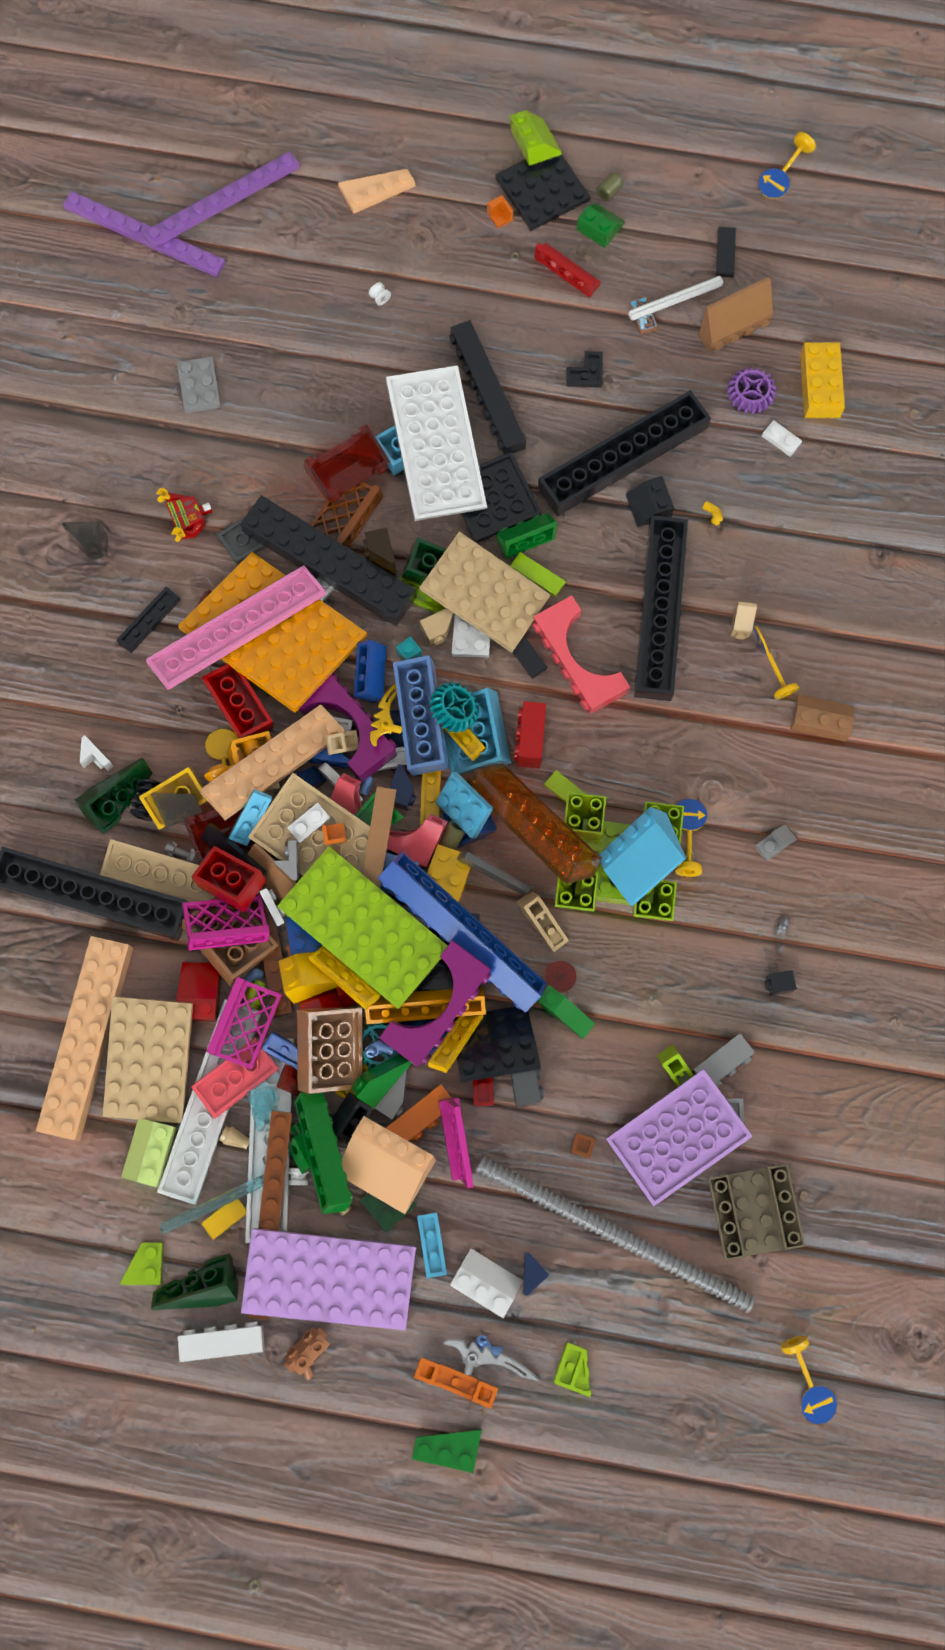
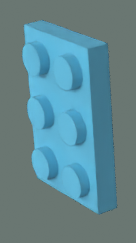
M457 772L451 773L436 801V804L471 839L478 837L493 810V807Z

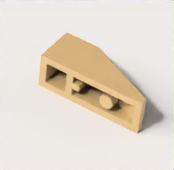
M530 891V893H527L516 902L552 952H555L569 941L539 895Z

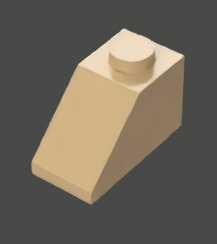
M738 602L732 615L730 636H735L737 639L750 637L757 604Z
M447 608L420 620V628L430 646L443 643L448 636L455 614Z

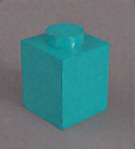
M410 636L396 646V655L403 661L422 657V650Z

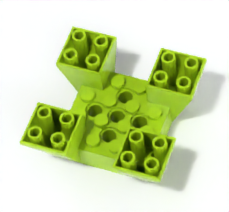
M567 793L563 831L579 842L577 870L559 868L555 907L594 912L595 901L629 905L617 887L610 883V878L604 871L602 864L598 865L593 862V858L598 857L609 844L631 825L604 821L606 796ZM645 801L643 813L649 807L667 813L681 844L684 806ZM661 880L637 903L631 906L633 917L673 921L677 882Z

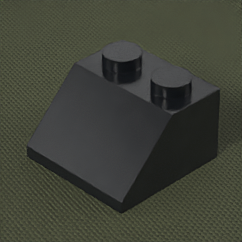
M663 476L646 480L626 493V498L637 527L649 524L651 515L672 517L674 506Z

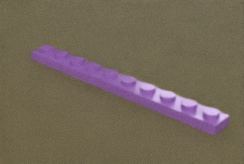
M289 151L143 231V237L154 249L299 169V162Z
M73 191L70 192L63 203L64 209L151 247L143 237V231L151 228V226ZM176 237L154 248L217 278L226 264L225 259Z

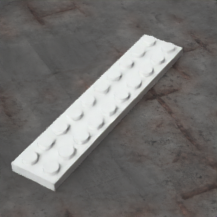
M224 1000V1002H223V1005H222L221 1011H220V1013H219V1016H218V1019H217V1022H216L214 1031H215V1029H216V1026H217L218 1021H219V1019H220V1017H221V1014H222V1012H223V1009H224V1007H225V1004H226L227 1000ZM247 1006L239 1008L237 1012L240 1019L251 1015ZM251 1008L253 1014L259 1011ZM262 1013L255 1016L257 1024H259ZM252 1018L241 1022L245 1032L256 1028ZM239 1024L231 1027L230 1033L232 1038L243 1034ZM256 1031L247 1035L249 1042L254 1039ZM245 1037L234 1041L237 1050L247 1044ZM232 1043L224 1045L221 1053L227 1056L235 1053ZM206 1052L196 1082L224 1062L225 1059ZM192 1091L157 1193L197 1205L229 1109L214 1119L196 1093Z
M271 1054L269 1056L280 1070L251 1091L245 1243H250L252 1228H258L271 1112L272 1110L292 1112L293 1067ZM289 1149L287 1154L283 1198L279 1224V1231L286 1232L288 1226V1181L290 1168Z

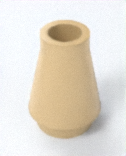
M225 1126L219 1141L224 1142V1145L247 1149L250 1138L233 1126Z

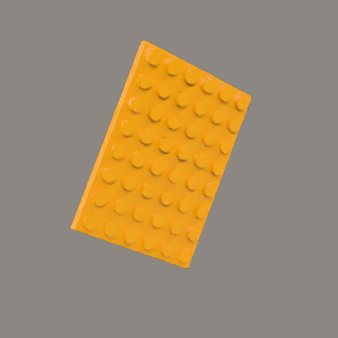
M251 552L178 627L185 634H189L286 575ZM319 599L224 656L221 660L296 713L357 648V644L367 637V632Z

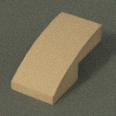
M356 730L325 736L329 755L358 749L359 741Z

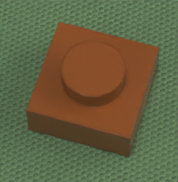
M576 1133L570 1153L590 1159L596 1139Z

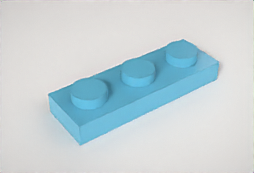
M253 789L229 834V839L245 846L248 845L250 841L248 836L264 815L272 800L271 795Z
M431 1213L417 1216L426 1277L447 1275L438 1214Z

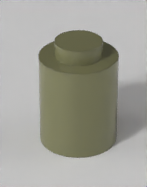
M610 173L596 188L597 194L601 199L609 201L623 186L621 176L616 173Z
M453 820L449 821L440 840L441 846L456 850L465 832Z

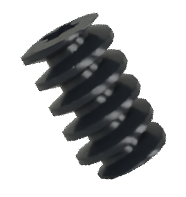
M140 779L137 781L140 787L135 789L138 794H135L133 797L136 801L132 802L131 805L135 809H130V814L140 820L151 822L153 819L148 817L150 814L139 796L161 783L151 779Z

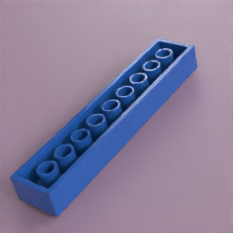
M403 851L380 874L378 878L381 880V884L387 889L390 888L399 901L405 902L410 907L412 913L425 920L424 922L429 928L436 930L443 941L450 943L454 940L491 968L489 972L491 977L488 982L495 984L502 995L508 996L516 1008L526 1012L542 996L547 983Z

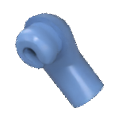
M480 1335L477 1337L475 1343L481 1352L487 1346L495 1357L499 1353H503V1347L492 1346L486 1336Z

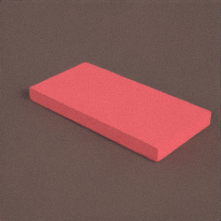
M255 1037L250 1041V1044L253 1045L259 1041ZM246 1044L245 1046H243V1047H242L241 1049H239L238 1051H240V1050H242V1049L248 1047V1044ZM261 1048L253 1070L225 1060L192 1085L191 1088L212 1117L216 1119L280 1069L269 1054ZM249 1049L239 1054L241 1060L250 1064L253 1057Z

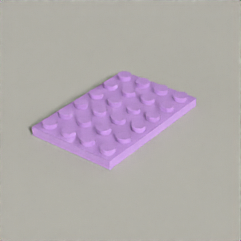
M703 1069L606 1140L651 1204L655 1206L753 1137V1135L705 1069Z

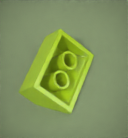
M527 110L510 115L511 132L529 166L562 154L543 118Z

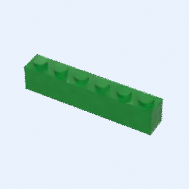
M300 1092L294 1104L322 1214L344 1212L352 1203V1193L348 1190L347 1174L342 1167V1155L338 1151L337 1136L333 1132V1121L328 1113L327 1099L324 1098L323 1092L311 1094Z

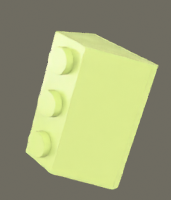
M145 1119L138 1120L121 1178L159 1187L171 1153L177 1128Z

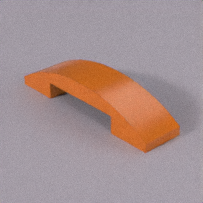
M421 1357L413 1377L470 1399L490 1409L498 1391V1388L423 1357Z

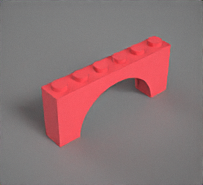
M571 595L535 615L532 627L536 634L539 633L543 638L541 641L546 649L549 648L554 663L559 664L561 667V674L564 679L570 681L572 692L580 697V704L585 711L588 710L592 714L628 694L630 686L621 672L604 676L593 674L578 665L571 656L567 646L566 634L571 624L581 616L582 611Z
M345 773L342 774L337 780L330 799L355 815L362 807L359 796L361 781ZM430 814L425 822L416 829L403 832L390 830L387 850L395 852L397 856L403 851L413 861L419 862V866L427 867L432 861L437 844L441 840L448 821Z

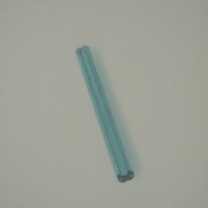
M264 1174L159 1225L161 1232L166 1234L263 1187Z

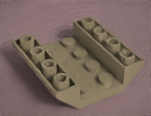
M788 1164L708 1178L725 1261L778 1250L805 1247Z

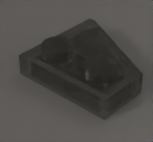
M151 793L166 828L202 812L195 794Z

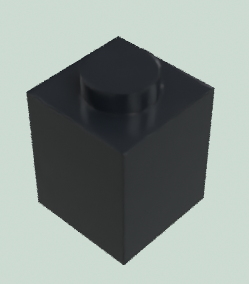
M793 970L769 974L766 976V980H764L765 989L769 991L770 996L793 992L797 989Z

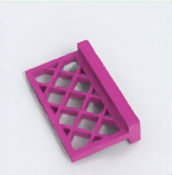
M256 895L252 901L258 903V908L255 911L250 908L245 910L251 914L247 920L238 916L241 912L239 909L236 913H233L227 909L229 904L220 899L183 903L188 949L198 950L268 942L270 931L266 923L261 895ZM210 906H216L220 910L214 915L207 911ZM196 908L201 912L194 917L188 913V909ZM223 912L231 916L227 923L218 918ZM203 914L212 919L207 925L199 920ZM255 917L261 921L262 926H253L249 922ZM234 919L243 924L240 928L230 926ZM216 921L223 927L221 930L215 931L210 926ZM196 923L203 930L199 933H192L191 927Z
M237 977L206 1052L253 1070L283 995ZM247 988L256 989L258 997L248 1001L245 996ZM268 995L275 996L274 1005L266 1008L262 998ZM260 999L264 1009L253 1014L249 1004ZM247 1005L251 1015L240 1019L237 1012L239 1008ZM265 1012L268 1020L265 1024L258 1026L255 1016ZM252 1018L256 1028L245 1032L241 1022ZM239 1024L243 1034L232 1038L230 1033L231 1027ZM258 1031L260 1035L259 1042L251 1045L247 1035ZM245 1037L248 1047L238 1051L234 1041ZM232 1043L235 1053L228 1056L222 1054L224 1045ZM249 1049L253 1056L250 1064L243 1062L239 1055Z
M459 1097L438 1100L451 1179L453 1181L461 1180L467 1188L474 1187Z

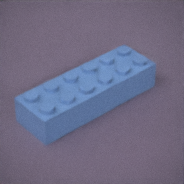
M428 655L393 662L408 771L414 776L449 769L444 729H442L441 723L436 724V718H431L434 712L429 711L431 707L429 702L432 699L430 696L438 687L435 665L432 658Z

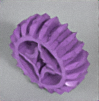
M751 366L748 370L744 367L741 372L737 371L731 377L727 390L729 401H733V407L738 406V411L743 409L745 414L750 411L752 415L755 413V410L758 413L762 409L766 410L776 396L775 382L770 380L771 374L765 375V370L760 372L759 367L753 370ZM739 385L742 387L743 393L739 392ZM761 388L764 389L765 396L761 394Z

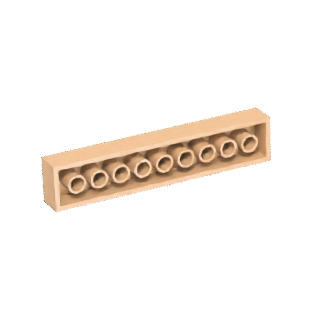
M93 936L90 937L36 1132L75 1141L81 1140L109 1039L112 997L121 995L133 948L129 944Z

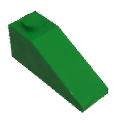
M550 985L537 1000L536 1004L582 1039L585 1038L595 1025L590 1018Z
M398 1054L363 1072L354 1081L351 1090L358 1099L374 1109L412 1062Z

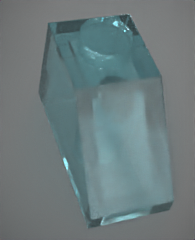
M271 1085L247 1092L257 1132L264 1131L271 1118L272 1110L275 1111L277 1108L276 1101H279L277 1089H273Z

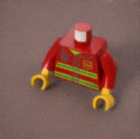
M160 488L156 492V494L162 495L157 498L158 502L162 503L165 499L167 501L165 503L175 525L171 535H176L174 540L179 542L182 539L196 538L203 530V527L206 526L203 516L213 513L209 502L198 506L195 497L169 493L164 488Z

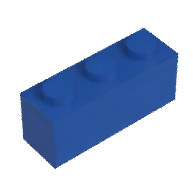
M372 640L357 644L355 698L369 703L380 701L383 698L387 646Z

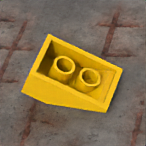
M191 766L139 796L159 830L207 801L200 793L203 785Z
M314 952L294 954L278 961L284 993L293 1004L338 987L336 983L309 960V956Z

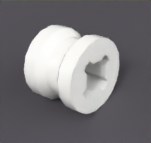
M382 282L376 283L369 290V296L375 299L378 306L385 304L391 297L390 291L385 290Z
M289 1168L290 1180L288 1185H308L306 1176L309 1171L302 1175L299 1168Z

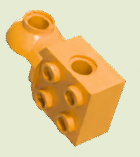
M269 731L232 740L227 752L230 766H227L226 763L213 766L204 777L211 782L271 740Z

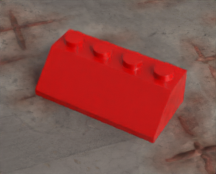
M229 664L201 677L238 739L273 730L271 717L246 677Z

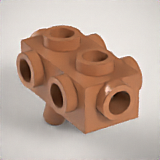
M313 1326L303 1334L302 1339L295 1346L289 1348L284 1356L286 1361L283 1364L291 1373L295 1370L300 1376L304 1373L307 1380L313 1378L310 1366L314 1364L315 1360L330 1345L326 1340L328 1335L321 1327L316 1329Z

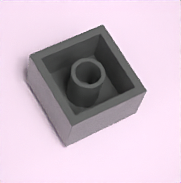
M540 1069L510 1074L516 1109L540 1105L541 1100L544 1098L543 1087L538 1085V1080L541 1078Z

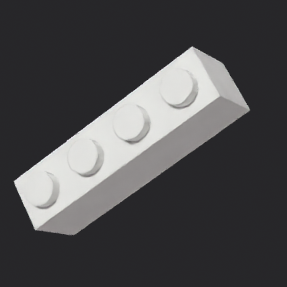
M258 1322L245 1323V1327L237 1328V1324L225 1325L224 1330H216V1327L204 1328V1332L196 1333V1329L184 1330L183 1335L178 1336L179 1362L265 1351L263 1325H258Z

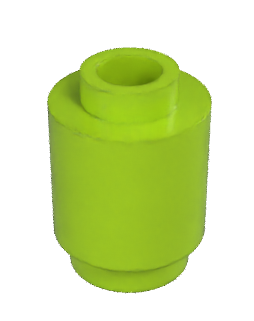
M255 980L253 983L266 988V984L261 981ZM248 987L245 996L249 1001L258 997L256 989ZM260 999L249 1004L250 1008L255 1010L262 1007Z

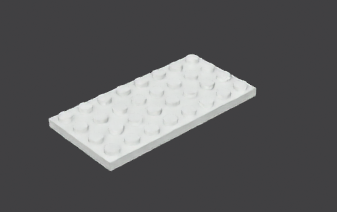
M458 365L386 377L414 520L418 521L486 509L487 504Z

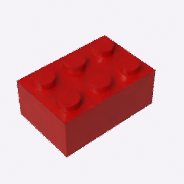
M523 701V707H519L517 724L521 726L517 725L516 742L519 744L515 745L514 760L518 761L517 767L540 769L546 703Z
M216 846L211 849L191 876L200 889L242 912H245L267 882L259 869Z

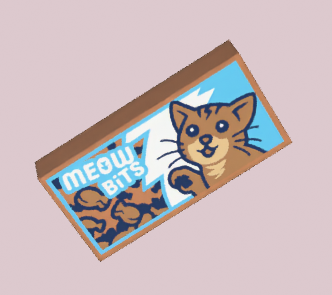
M647 297L630 301L629 306L631 309H634L649 302ZM653 313L635 319L640 335L658 329Z

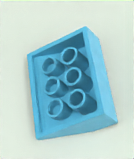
M489 688L471 693L472 697H476L475 703L479 704L476 709L480 712L476 715L478 717L469 729L486 747V750L480 753L477 759L472 761L444 729L451 773L457 772L459 775L496 769L512 763L498 693Z
M649 807L598 855L604 871L631 906L637 903L686 859L667 813Z

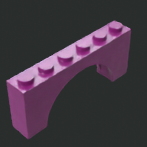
M332 673L299 710L305 716L321 704L325 709L341 712L353 720L359 730L360 741L355 755L347 764L350 771L362 783L397 756L395 750L397 746L391 739L387 740L384 736L385 734L378 738L377 746L372 745L370 732L377 730V728L371 726L372 721H374L368 712L364 713L361 710L362 706L359 701L349 696L351 693L345 685L341 686L338 683V677Z
M454 940L450 942L440 956L448 965L453 977L452 998L444 1012L435 1020L420 1026H406L392 1020L379 1037L417 1067L421 1063L423 1065L426 1064L431 1057L429 1054L433 1047L438 1048L443 1041V1038H441L445 1031L450 1032L455 1025V1022H453L457 1015L462 1016L467 1009L465 1005L469 999L473 1001L479 993L477 989L481 983L486 984L491 977L489 973L491 968Z

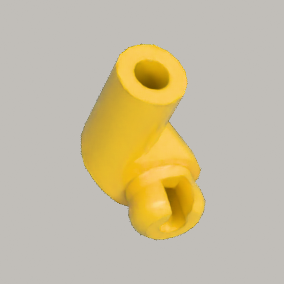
M706 501L702 509L712 514L711 523L718 526L723 521L722 512L719 507Z

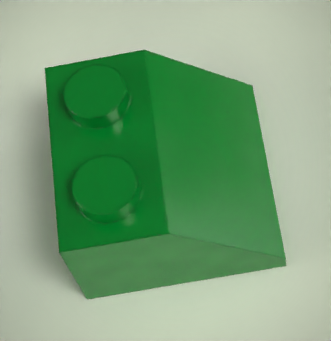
M591 204L578 217L577 231L606 248L623 227L625 221L599 204Z

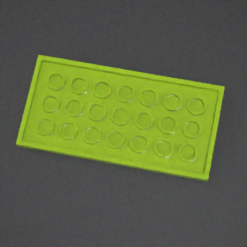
M330 846L327 847L277 906L398 1010L441 960L440 956L448 946Z

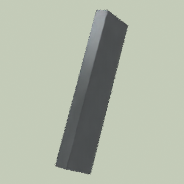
M469 852L459 854L458 861L519 894L530 893L532 887L527 883Z

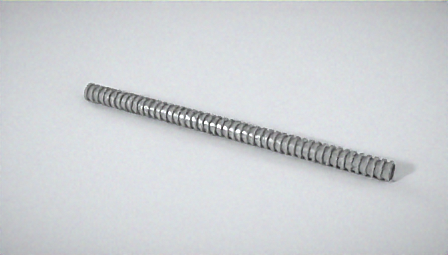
M485 1156L481 1158L476 1168V1173L481 1172L482 1176L486 1175L488 1179L492 1178L494 1182L498 1181L499 1185L504 1184L505 1188L507 1186L510 1187L511 1191L515 1190V1193H521L522 1197L525 1195L528 1200L531 1198L533 1199L532 1202L535 1203L537 1201L538 1205L542 1204L544 1208H550L549 1211L554 1210L555 1214L560 1213L561 1217L565 1216L567 1220L571 1219L572 1223L577 1222L578 1226L583 1225L584 1229L589 1228L590 1232L594 1231L596 1235L600 1234L601 1238L606 1237L607 1241L612 1240L613 1244L617 1243L619 1247L623 1246L624 1250L629 1249L630 1253L635 1252L636 1256L638 1254L641 1255L642 1259L646 1258V1261H652L653 1265L658 1264L659 1268L664 1267L665 1271L669 1270V1273H675L676 1277L681 1276L682 1280L687 1279L688 1283L691 1281L692 1285H698L700 1289L704 1288L705 1292L710 1291L711 1295L716 1294L717 1298L721 1297V1300H727L728 1304L733 1303L734 1307L739 1306V1309H744L746 1313L752 1309L755 1302L754 1295L749 1296L748 1292L743 1293L742 1289L738 1290L736 1286L732 1287L731 1283L726 1284L725 1280L720 1281L719 1277L714 1278L713 1274L709 1275L707 1271L703 1272L702 1268L697 1269L696 1265L691 1266L690 1262L685 1263L684 1259L680 1260L678 1256L674 1257L673 1253L668 1254L667 1250L662 1251L661 1247L657 1248L655 1244L651 1245V1242H645L644 1238L639 1239L638 1235L636 1237L633 1236L632 1232L628 1233V1230H622L620 1226L616 1227L615 1223L613 1225L610 1224L611 1221L609 1220L606 1222L605 1218L602 1217L601 1219L599 1215H593L592 1211L589 1213L588 1209L583 1210L582 1206L577 1207L576 1203L572 1204L570 1200L566 1201L564 1197L560 1198L559 1194L554 1195L553 1191L548 1192L547 1188L543 1189L541 1185L537 1186L536 1182L531 1183L530 1179L527 1181L525 1180L526 1177L523 1176L521 1178L520 1174L517 1173L516 1175L514 1171L510 1172L508 1168H502L503 1165L498 1166L497 1162L493 1163L491 1159L487 1160Z

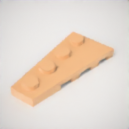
M403 169L338 182V187L353 214L415 187V181L409 170Z

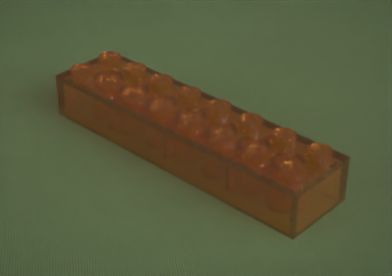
M503 763L475 769L470 785L493 807L492 812L561 881L567 885L595 875L602 858Z

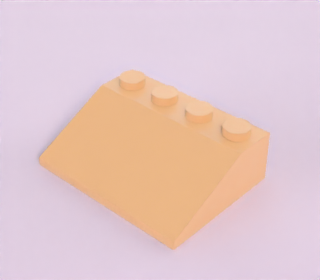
M363 1116L354 1131L342 1157V1167L347 1174V1181L403 1214H406L436 1162L435 1157L365 1116Z

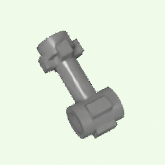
M167 843L164 850L165 853H168L167 855L173 857L175 854L185 858L188 862L200 863L202 852L192 848L189 852L177 847L178 843Z

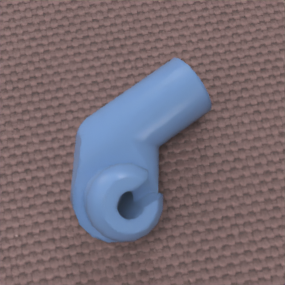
M372 776L362 783L359 793L368 796L373 783Z
M253 968L243 979L248 982H253L256 979L261 980L264 973L258 968Z
M377 1040L367 1046L365 1054L368 1058H374L382 1052L393 1055L394 1049L385 1042Z

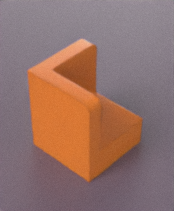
M503 195L487 203V214L497 228H501L513 221V209Z
M344 823L322 825L325 845L347 843Z

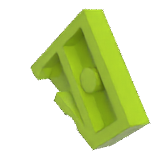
M141 1243L121 1280V1285H162L163 1243Z
M566 1342L552 1383L591 1397L587 1350Z

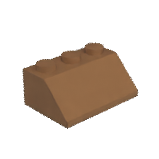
M797 694L790 730L846 742L851 736L853 727V706Z
M255 843L248 852V855L267 871L265 875L267 882L262 888L266 886L267 890L272 889L276 897L274 902L278 905L297 882L273 862L275 860Z

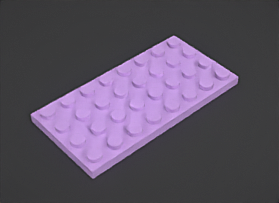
M252 1228L241 1313L406 1330L416 1246Z

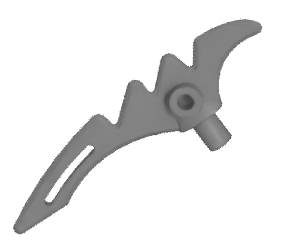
M448 1339L443 1342L444 1345L452 1346L460 1352L463 1363L466 1364L464 1368V1374L466 1375L472 1374L473 1367L494 1364L512 1370L519 1377L539 1381V1378L511 1357L503 1353H499L495 1357L487 1346L481 1352L475 1342H472L469 1348L460 1339ZM506 1361L509 1362V1363H511V1364H513L514 1366L518 1367L519 1369H521V1370H522L523 1372H525L526 1374H523L521 1371H519L518 1369H516V1368L513 1367L512 1365L506 1363Z

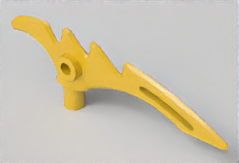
M396 683L389 688L378 705L383 710L374 714V717L379 718V720L371 723V726L377 728V730L370 732V741L373 746H377V740L383 734H391V732L401 734L402 727L394 725L390 715L391 703L397 696ZM393 690H396L386 703L385 701L387 700L389 695L393 692Z

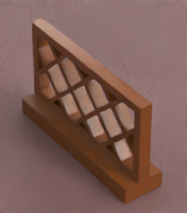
M345 473L310 525L316 527L324 524L325 531L321 532L326 535L339 532L336 541L349 548L383 499L381 488L376 485L372 487ZM347 481L354 484L353 488L344 490L343 486ZM363 489L369 491L366 496L359 497L358 491ZM356 492L357 498L347 501L346 494ZM343 495L345 502L334 504L335 498ZM359 504L357 510L349 512L348 505ZM346 506L347 513L337 515L336 509ZM333 510L335 516L325 519L324 514L327 511ZM348 517L349 522L346 525L340 526L338 520ZM336 521L337 527L327 530L326 523Z

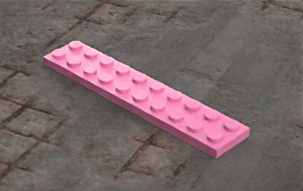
M303 565L146 659V663L166 689L170 690L324 597L326 591Z

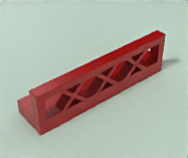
M546 242L543 245L538 243L535 246L534 258L589 298L600 286L601 281Z

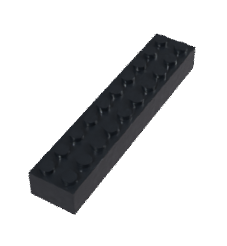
M690 390L540 477L538 489L555 514L559 516L706 430L711 417Z
M262 495L240 523L243 533L296 566L302 567L304 565L314 577L328 583L329 586H333L340 593L396 627L417 597L415 588Z
M652 515L650 518L634 697L671 701L674 695L688 519Z
M2 847L0 850L1 890L179 941L183 930L181 928L182 921L184 919L182 904L187 903V900Z

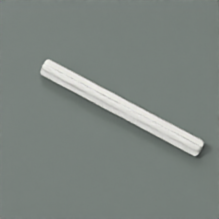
M717 276L631 309L628 315L631 320L641 318L722 286L723 280L721 276Z

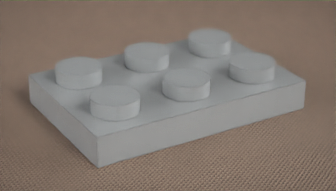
M213 357L177 362L185 413L221 408Z

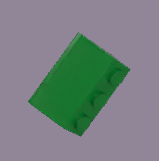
M546 513L544 515L538 514L526 522L521 521L512 528L501 529L497 533L496 541L505 560L518 555L520 552L523 553L555 540L557 522Z

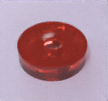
M553 962L545 972V982L547 986H552L560 993L567 992L576 982V971L568 962ZM558 974H563V975H564V979H563V980H559V979L557 978V975H558Z

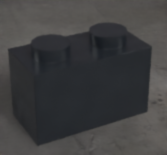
M349 1092L332 1117L333 1132L350 1142L363 1116L368 1118L373 1108Z

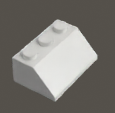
M470 1249L450 1286L504 1318L523 1280L475 1250Z

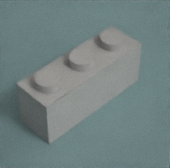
M738 1034L695 1067L692 1073L695 1076L705 1069L718 1087L722 1084L720 1079L724 1076L729 1078L737 1072L736 1067L740 1064L745 1066L753 1059L751 1055L755 1052L743 1036Z

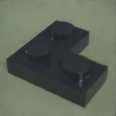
M585 351L584 367H567L566 387H602L603 352Z

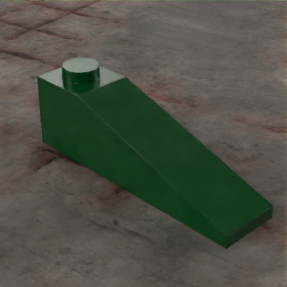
M140 758L92 786L74 801L83 815L102 834H105L120 821L124 810L132 804L131 800L136 794L135 789L140 787L137 781L149 779L152 771L144 758Z
M230 1253L212 1258L205 1262L206 1266L197 1271L194 1269L189 1271L188 1276L180 1281L175 1279L154 1291L151 1309L154 1311L216 1307L237 1301L239 1284Z

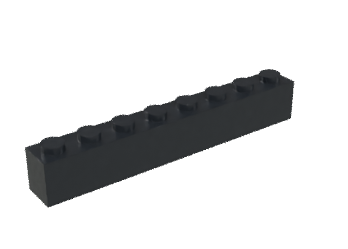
M471 320L452 326L451 335H449L450 343L452 346L455 345L457 349L455 350L458 360L463 362V371L470 378L471 389L477 393L476 399L478 404L484 408V417L491 424L490 430L492 435H496L498 439L497 445L499 450H503L504 454L509 452L513 454L524 450L526 439Z

